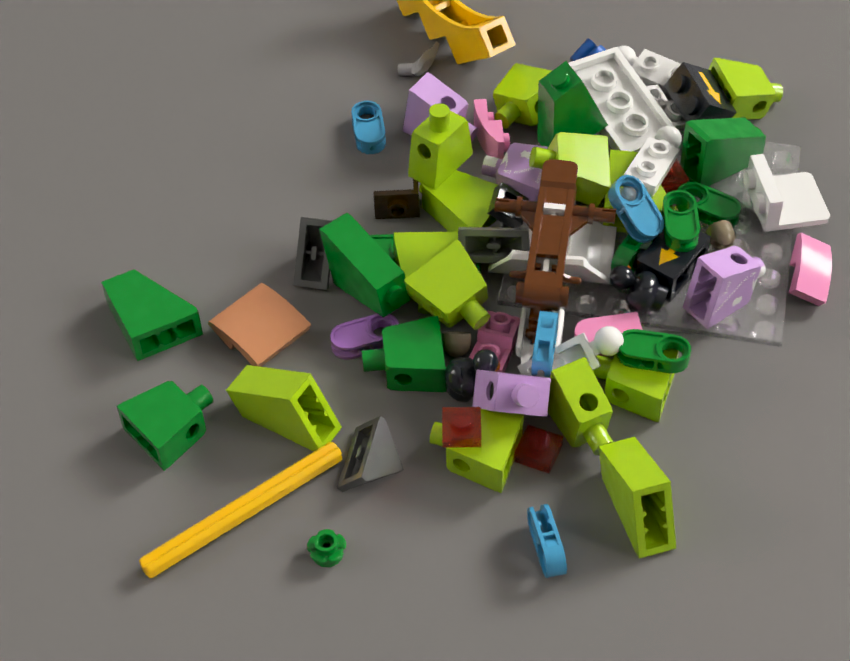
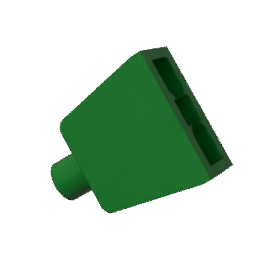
M438 316L385 327L382 330L383 348L362 350L364 372L385 370L388 389L395 391L446 392V367Z
M166 381L117 405V410L123 429L165 471L205 434L206 426L202 410L211 405L214 400L211 393L202 384L185 394L173 381Z

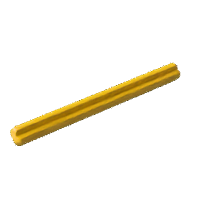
M334 442L325 444L139 559L141 569L149 578L157 576L342 460V453L339 447Z

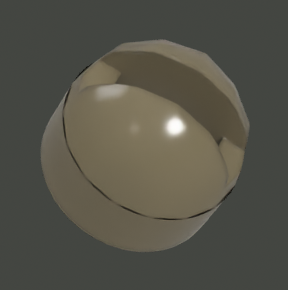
M726 220L711 224L705 234L711 236L710 245L716 250L731 247L736 239L731 222Z
M460 331L443 332L442 344L444 350L453 357L465 355L471 347V333Z

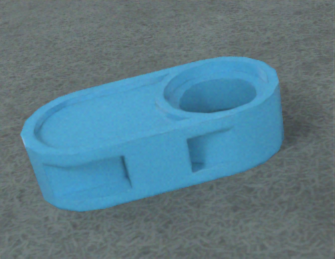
M364 100L358 102L352 107L351 111L356 146L359 151L365 154L379 153L386 146V132L381 107L373 101ZM363 114L374 115V117L369 119H362L359 116Z
M624 175L617 179L608 191V198L612 207L616 208L618 217L634 240L641 243L650 242L664 228V220L660 211L638 178ZM620 187H633L637 193L635 200L628 201L624 199L620 194Z
M539 312L532 357V376H537L538 370H543L544 376L550 378L558 330L559 313Z
M541 505L540 510L535 512L533 507L527 508L530 534L545 578L567 574L564 548L549 505Z

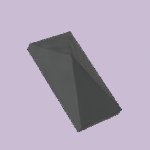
M301 217L293 286L328 290L330 268L319 229L332 222V220Z
M458 228V240L473 263H496L507 257L512 250L530 251L529 228Z
M379 416L356 427L337 489L344 492L404 470L387 422L383 417Z

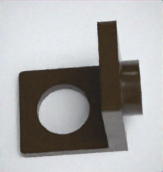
M413 179V189L373 192L375 219L420 217L418 181Z

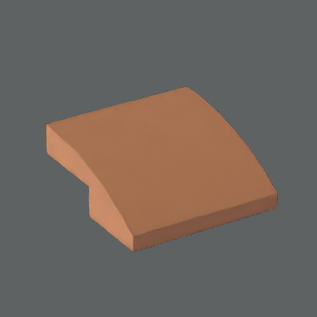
M260 283L208 321V325L230 349L236 347L252 366L259 367L309 331L311 327L310 322L294 306L263 283Z

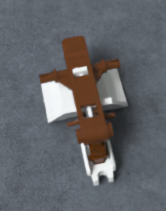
M550 159L544 162L537 202L523 200L521 196H517V200L496 197L495 212L513 213L515 217L522 218L524 221L523 225L519 228H529L530 251L512 250L507 257L496 263H490L488 267V272L509 274L511 278L525 279V282H517L515 303L522 304L516 342V356L521 357V364L531 360L533 357L540 311L559 313L555 347L562 343L565 311L560 308H567L569 299V286H563V283L581 284L582 280H584V282L610 284L609 275L614 256L617 227L604 226L598 222L615 224L616 208L595 207L594 203H590L589 207L575 205L578 165L572 161Z

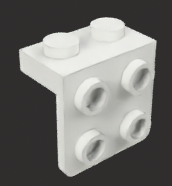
M764 154L750 155L748 170L743 172V183L764 232L828 223L830 213L812 174L801 172L773 176Z

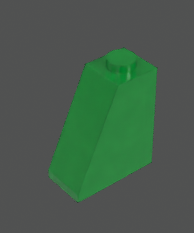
M567 61L539 80L537 140L541 146L549 147L555 135L560 132L595 135L608 126L583 81Z
M745 117L690 120L685 123L679 172L688 181L701 183L709 187L747 168L750 155L763 154L766 135Z
M349 213L343 214L319 229L334 285L383 318L411 300L407 294L404 279H406L404 271Z
M135 269L101 282L107 305L137 361L203 335L199 312L195 306Z

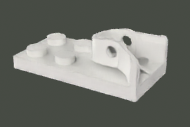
M618 47L568 63L583 81L606 120L608 126L600 132L603 136L608 137V144L612 150L639 152L648 137L655 139V135L660 128L664 126L675 127Z

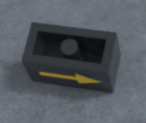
M682 62L664 85L686 122L701 119L733 118L737 113L709 69Z
M662 230L646 250L642 249L637 254L633 267L636 268L635 275L642 271H650L655 274L659 284L668 287L665 300L671 302L692 278L698 257L708 254L711 236L700 231L698 245L695 249L689 252H676L666 245L664 231Z

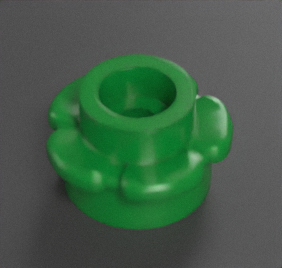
M330 529L319 531L307 543V550L311 552V559L321 567L337 565L342 560L343 550L346 548L345 538L341 534L336 535ZM325 544L330 545L328 548H323Z

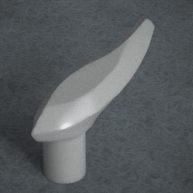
M436 41L414 63L398 64V75L420 76L431 67L436 57L439 43Z

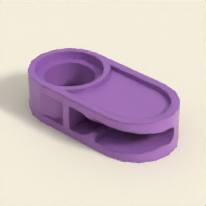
M374 314L341 323L333 328L330 334L332 352L340 359L350 360L362 357V350L383 348L382 336H377L373 331L379 327L399 324L398 320L390 314L384 318L379 314Z

